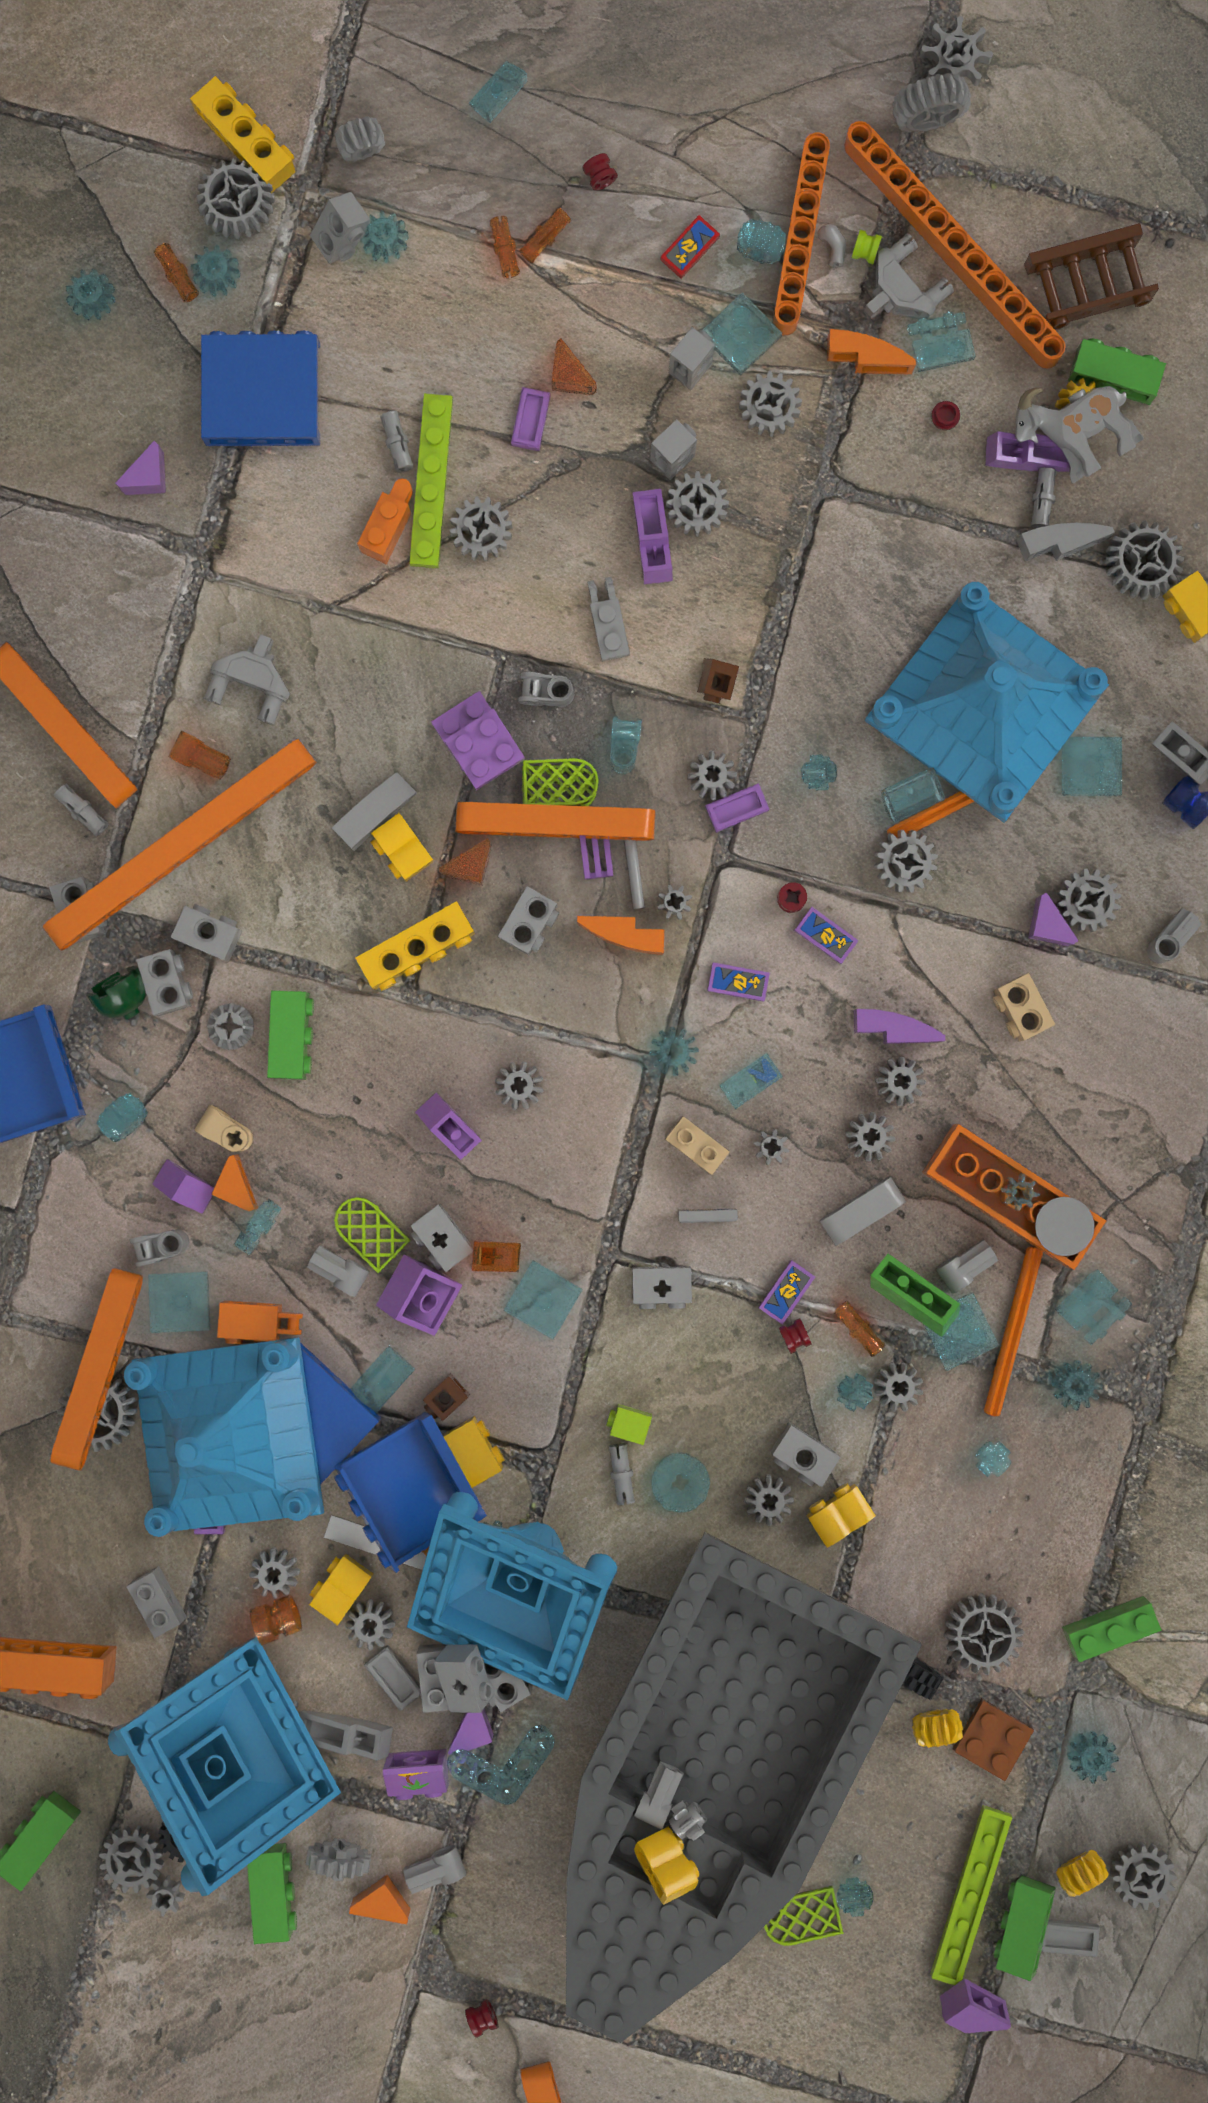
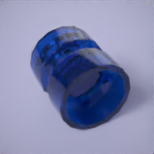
M1187 774L1162 801V804L1173 813L1182 812L1181 819L1190 828L1195 829L1208 816V792L1200 793V784Z

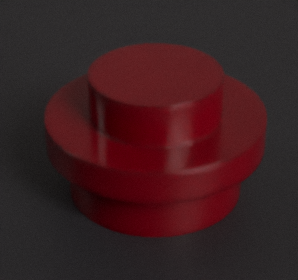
M950 401L939 402L932 410V422L940 430L953 429L960 420L958 406Z

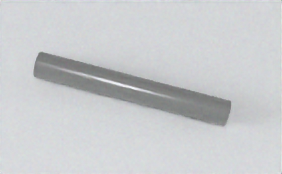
M624 840L633 909H643L645 905L636 840Z

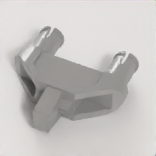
M909 233L905 234L903 238L890 248H882L877 252L875 290L872 292L875 298L867 303L864 309L871 319L883 310L888 314L892 312L894 315L925 319L934 313L936 305L954 293L951 283L947 286L945 285L948 280L944 277L928 291L921 292L899 265L901 260L918 249L915 239L911 242L909 241L912 238Z
M260 634L255 648L249 647L247 651L226 656L212 663L210 674L213 676L203 699L221 705L228 683L232 682V680L265 692L264 694L267 696L257 719L264 723L268 722L270 725H275L282 702L288 700L290 693L273 664L274 656L270 654L274 641Z

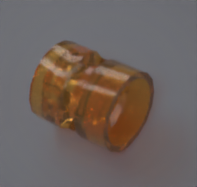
M291 1595L274 1600L273 1606L263 1604L250 1609L252 1627L261 1645L279 1640L280 1634L287 1637L302 1631L299 1610Z

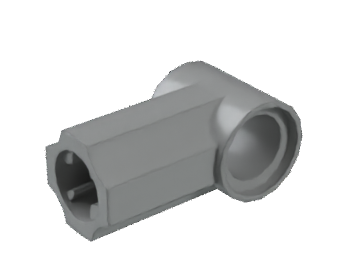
M1181 908L1157 938L1149 943L1147 954L1151 961L1162 964L1176 958L1181 948L1202 925L1199 918L1191 911ZM1160 942L1168 946L1169 954L1167 956H1164L1159 951Z
M981 1240L961 1255H955L936 1268V1271L951 1293L954 1294L968 1286L976 1275L999 1260L987 1242Z
M321 1245L314 1252L307 1266L310 1270L333 1282L336 1288L353 1297H356L370 1272L362 1265L350 1259L345 1260Z
M660 1762L651 1780L650 1787L647 1792H644L634 1817L662 1830L673 1805L671 1804L684 1772L670 1764Z
M456 1845L443 1847L433 1853L432 1857L406 1866L403 1870L406 1884L412 1894L440 1883L443 1885L455 1883L467 1874Z

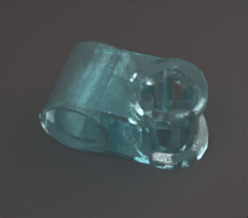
M613 716L610 764L616 773L627 774L635 767L642 719L628 721L619 720L618 716ZM620 753H627L631 757V761L628 764L622 765L616 762L615 757Z

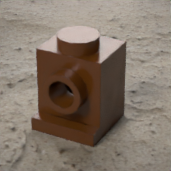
M704 658L702 663L704 667L697 692L704 694L703 700L720 704L721 699L731 700L739 666ZM715 676L717 678V685L715 687H712V682Z
M450 1373L424 1397L423 1401L426 1405L423 1407L427 1413L432 1415L433 1419L439 1417L443 1422L469 1398L470 1394ZM442 1393L450 1395L448 1403L441 1402L440 1395Z

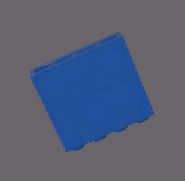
M302 330L297 331L296 334H284L281 331H269L267 334L240 331L237 335H227V333L222 331H212L210 335H201V438L205 445L320 446V432L318 429V348H320V342L317 334Z
M43 1004L34 1007L32 1011L0 1021V1143L85 1116L86 1113L52 1007Z
M300 1342L321 1485L335 1470L334 1466L341 1463L380 1421L381 1417Z
M427 1412L420 1414L334 1466L338 1475L334 1476V1479L342 1492L348 1491L352 1499L348 1504L357 1518L359 1516L363 1518L366 1526L362 1529L370 1543L375 1541L380 1551L376 1554L385 1569L390 1567L395 1573L400 1571L399 1565L430 1546L439 1511L443 1504H447L453 1493L465 1492L473 1496L478 1504L474 1520L479 1522L487 1517L435 1420Z

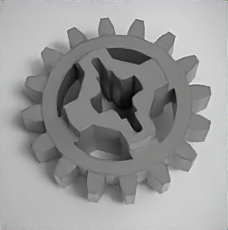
M768 371L767 377L764 379L758 373L756 374V383L748 380L746 385L748 390H742L740 397L744 400L740 401L739 409L745 410L741 418L742 420L750 419L749 429L755 426L759 427L758 435H761L764 430H768L769 436L773 437L774 430L776 429L781 434H784L785 425L791 428L794 426L795 421L792 417L799 418L801 411L797 408L801 406L802 399L795 397L799 395L800 389L799 387L791 389L793 380L790 378L784 382L782 380L783 373L781 372L777 378H773L772 372ZM758 391L759 400L755 401L752 405V397ZM769 400L771 404L776 403L775 407L772 408L770 404L765 405L766 401ZM789 403V410L783 417L782 408Z
M696 471L695 478L692 479L686 473L684 474L683 483L677 479L675 480L674 486L677 490L669 489L668 496L672 498L666 501V507L672 509L668 512V518H676L674 527L678 528L683 525L684 534L686 535L690 529L694 530L696 537H699L700 530L702 529L708 535L711 533V525L719 528L721 522L718 518L725 519L727 516V512L723 509L728 508L729 501L722 499L727 495V490H719L721 481L718 479L712 483L710 481L711 474L709 473L704 479L701 478L699 471ZM692 487V490L687 495L681 496L685 490ZM703 488L708 489L713 495H709ZM696 494H698V500H700L701 504L699 514H697V508H695L694 504ZM713 511H715L710 518L703 521V517L707 513H713ZM682 513H686L692 521L683 516Z
M476 496L475 503L472 505L465 500V509L462 510L457 507L455 511L458 518H451L450 520L451 524L456 527L450 530L451 536L457 537L453 541L454 546H463L461 549L462 555L465 556L468 552H471L472 560L474 561L478 555H482L484 561H487L489 553H492L497 558V549L499 547L503 550L507 549L504 539H512V534L506 531L513 528L512 521H505L509 517V512L507 510L500 512L501 503L499 501L492 506L490 497H487L484 503H480L479 497ZM479 511V513H477L476 515L468 517L469 515ZM491 514L498 519L501 527L498 524L492 523ZM485 520L486 529L482 530L478 538L476 528H480ZM462 531L470 534L472 537L471 544L464 538ZM491 540L494 541L493 543H491V544H489V545H487V546H484V544H486L487 542H489V541H491Z
M898 830L897 838L889 833L887 835L889 842L879 843L883 850L882 853H874V856L880 858V862L874 864V868L882 870L877 877L879 879L887 878L886 887L891 888L896 884L895 891L902 892L905 886L907 892L911 893L914 892V885L921 889L924 888L923 879H933L929 871L937 870V866L931 863L932 860L938 858V855L930 853L934 844L924 843L927 838L926 835L921 834L916 838L917 834L914 830H910L907 836L904 830ZM901 843L900 849L891 853V850ZM918 847L920 848L923 854V860L917 853ZM902 857H907L911 861L916 862V864L905 865L901 861L895 860V858L902 859ZM888 862L891 863L893 868L895 869V876H893V874L891 873L888 866ZM919 869L921 870L917 876L910 879L912 873Z
M1083 869L1081 877L1076 872L1071 874L1073 882L1069 880L1063 881L1062 885L1066 890L1057 892L1058 896L1063 897V901L1056 904L1057 907H1064L1065 911L1061 914L1063 918L1067 916L1070 918L1069 926L1078 923V931H1084L1086 926H1088L1090 932H1094L1097 929V924L1102 929L1107 927L1105 919L1115 920L1116 916L1112 911L1121 909V906L1116 904L1115 900L1122 896L1118 893L1114 894L1113 891L1118 884L1113 883L1110 885L1108 883L1109 874L1102 878L1099 877L1100 870L1098 869L1094 870L1091 875L1088 869ZM1088 882L1096 883L1101 888L1091 887ZM1072 891L1076 894L1073 904H1071ZM1098 894V897L1091 904L1079 906L1087 897ZM1107 896V906L1104 910L1102 905L1104 898ZM1081 912L1088 914L1089 918L1092 919L1082 918L1079 915H1077V913Z
M129 1825L125 1826L123 1834L118 1830L114 1831L112 1839L108 1838L104 1843L106 1849H103L99 1854L100 1858L106 1859L100 1864L99 1869H107L108 1871L103 1879L109 1880L112 1878L114 1880L112 1884L113 1889L119 1884L123 1885V1893H126L129 1887H133L134 1892L138 1893L141 1889V1884L148 1889L152 1884L151 1879L157 1880L160 1875L158 1869H162L165 1863L163 1860L158 1859L164 1854L162 1849H157L156 1847L159 1844V1838L151 1840L152 1831L149 1830L143 1834L139 1825L134 1832H131ZM127 1841H135V1843H130V1844H128V1843H126V1842H127ZM146 1849L149 1852L150 1858L147 1857ZM131 1855L136 1858L133 1863L128 1860ZM114 1860L117 1862V1867H118V1869L116 1868V1866H115V1864H114Z
M334 1838V1841H324L323 1844L316 1842L314 1846H309L307 1850L306 1865L309 1866L308 1869L316 1870V1874L326 1875V1877H330L334 1881H343L347 1877L353 1879L354 1875L362 1877L363 1873H368L370 1869L371 1854H368V1850L361 1849L360 1845L351 1844L344 1839Z
M1139 1842L1138 1849H1134L1131 1844H1128L1129 1852L1127 1854L1122 1851L1118 1852L1121 1857L1120 1862L1112 1861V1865L1117 1869V1871L1110 1873L1111 1878L1117 1881L1112 1886L1116 1892H1120L1119 1897L1123 1902L1129 1900V1904L1134 1909L1139 1903L1144 1910H1148L1149 1903H1153L1158 1908V1900L1160 1898L1165 1901L1169 1900L1166 1891H1175V1887L1170 1883L1171 1880L1177 1879L1176 1874L1170 1871L1175 1866L1170 1859L1166 1860L1168 1855L1163 1850L1158 1852V1848L1152 1843L1148 1849H1146L1143 1842ZM1142 1858H1150V1859H1153V1860H1151V1861L1148 1862V1861L1142 1860ZM1143 1872H1145V1879H1142L1141 1876ZM1139 1890L1144 1892L1145 1894L1135 1893V1891Z

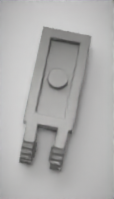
M606 577L604 582L609 600L598 602V591L594 580L587 581L591 599L590 609L602 662L630 656L619 600L615 596L612 577Z

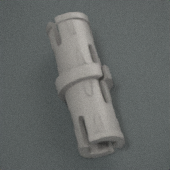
M398 411L385 412L380 418L387 437L385 443L391 451L396 472L409 471L414 466L408 451L407 444L409 441L407 435L403 433Z
M1044 467L1038 469L1036 493L1032 496L1034 509L1030 525L1035 529L1049 526L1051 507L1056 499L1053 492L1057 471L1053 468Z
M67 783L55 792L54 797L71 812V817L83 823L94 836L97 837L106 830L109 823L95 812L88 800H83Z
M627 1443L620 1444V1456L618 1455L617 1444L610 1445L608 1447L613 1469L610 1475L615 1483L617 1505H624V1492L627 1504L635 1503L631 1481L633 1469L629 1467Z

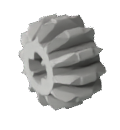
M368 116L360 119L356 118L353 121H348L345 125H341L335 133L336 145L346 161L356 162L357 160L372 157L373 154L379 153L385 146L384 134L376 118Z
M709 751V760H706L703 754H699L698 761L700 764L691 762L690 768L696 772L689 773L688 779L698 780L691 785V790L694 791L701 787L700 798L703 799L706 792H710V800L715 801L716 791L724 798L727 796L724 787L728 789L734 788L735 784L728 779L736 778L737 772L727 771L734 766V762L728 761L723 764L726 756L724 753H721L719 759L716 760L714 759V751ZM708 770H712V773L714 771L719 773L716 782H712V779L710 781L706 779Z
M904 1057L898 1058L897 1066L892 1059L887 1060V1065L890 1071L885 1067L878 1069L880 1073L885 1075V1078L875 1079L876 1083L885 1084V1087L878 1090V1094L881 1095L888 1091L889 1094L885 1100L887 1103H891L896 1096L897 1106L903 1105L904 1097L909 1104L914 1103V1098L911 1093L916 1096L923 1094L920 1089L916 1088V1085H925L926 1081L923 1079L917 1080L916 1076L921 1075L924 1071L922 1068L914 1072L912 1071L916 1061L910 1060L905 1067ZM897 1074L900 1077L905 1076L907 1078V1082L904 1083L906 1085L904 1089L901 1086L896 1087L894 1085V1081L897 1080L895 1078Z
M522 1061L520 1071H517L515 1062H511L510 1068L512 1073L510 1074L506 1069L501 1068L500 1072L507 1077L506 1080L495 1079V1083L504 1085V1088L495 1091L496 1095L507 1093V1096L501 1102L503 1105H506L511 1098L514 1099L512 1104L513 1110H517L519 1100H522L525 1110L529 1109L526 1099L530 1098L532 1102L538 1103V1098L532 1095L533 1091L543 1093L544 1091L541 1087H534V1083L543 1081V1077L538 1076L532 1079L531 1076L536 1073L537 1068L533 1066L526 1073L527 1062ZM521 1077V1081L526 1080L527 1086L523 1088L524 1093L517 1094L518 1090L513 1092L511 1087L515 1084V1079Z
M870 1112L868 1122L863 1114L858 1115L861 1125L850 1121V1127L856 1131L855 1133L846 1132L845 1136L848 1138L854 1137L855 1141L848 1143L847 1147L851 1149L858 1146L854 1153L855 1157L859 1158L865 1151V1161H871L873 1151L875 1157L881 1160L883 1156L880 1149L887 1153L891 1152L892 1149L885 1142H894L895 1137L886 1136V1132L892 1131L894 1127L893 1125L882 1127L887 1119L885 1116H881L875 1123L876 1114L875 1112ZM871 1128L874 1130L872 1134H877V1140L871 1141V1145H868V1140H864L863 1135L864 1133H869Z
M891 1362L889 1363L891 1372L887 1373L885 1369L880 1368L879 1372L884 1376V1379H874L876 1385L882 1386V1388L876 1389L874 1394L875 1396H883L880 1400L882 1406L890 1402V1410L895 1412L900 1403L901 1409L905 1412L908 1411L907 1401H910L914 1406L918 1404L913 1395H923L921 1389L915 1388V1386L922 1384L923 1380L920 1377L913 1378L917 1373L914 1367L906 1372L907 1364L901 1362L897 1371L896 1365ZM895 1381L899 1383L905 1382V1384H902L905 1389L901 1393L897 1390L894 1393L892 1392L895 1389L892 1386Z
M770 1474L766 1475L765 1484H762L759 1477L755 1478V1483L758 1486L757 1489L749 1485L746 1488L754 1496L744 1497V1503L753 1504L747 1509L748 1515L757 1512L755 1516L757 1523H760L764 1516H766V1524L768 1526L772 1525V1517L776 1516L779 1523H782L783 1518L780 1513L791 1514V1509L784 1504L794 1503L793 1497L785 1496L791 1491L790 1486L787 1485L780 1488L783 1483V1479L780 1477L772 1484ZM766 1494H770V1497L776 1496L773 1498L774 1504L772 1506H768L767 1503L765 1506L762 1505L765 1502L764 1496Z
M273 1547L270 1550V1556L267 1552L262 1551L259 1554L260 1560H253L251 1565L256 1570L251 1571L249 1577L258 1579L253 1584L254 1589H258L260 1586L264 1588L261 1593L262 1597H265L270 1590L272 1591L273 1599H277L280 1591L287 1596L290 1593L289 1586L296 1587L298 1581L293 1576L299 1575L300 1569L291 1568L297 1561L295 1557L289 1560L285 1559L288 1555V1550L284 1549L281 1555L278 1556L277 1548ZM271 1567H273V1571L277 1568L281 1572L278 1579H276V1575L274 1578L269 1575V1572L272 1570Z
M369 1598L366 1607L359 1601L355 1605L357 1611H349L348 1617L351 1620L346 1622L345 1628L353 1630L348 1635L349 1640H353L356 1637L359 1638L356 1645L358 1648H361L363 1643L367 1642L368 1650H373L374 1641L379 1647H383L385 1645L384 1638H392L393 1633L389 1628L395 1627L396 1621L387 1619L392 1615L393 1611L387 1609L383 1612V1601H380L377 1607H373V1599ZM367 1619H370L369 1622L372 1620L376 1622L374 1630H371V1626L369 1629L364 1626Z

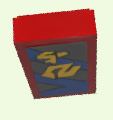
M698 215L662 254L660 261L682 279L720 238V233Z

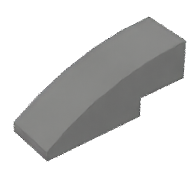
M1091 523L1054 524L1021 533L1017 539V544L1025 562L1052 551L1055 560L1058 561L1109 540L1115 531L1113 527Z
M396 772L355 805L332 829L355 851L372 835L371 832L390 820L417 792Z
M306 1710L300 1711V1717L316 1747L343 1755L353 1753L376 1761L389 1756L393 1727L342 1715Z

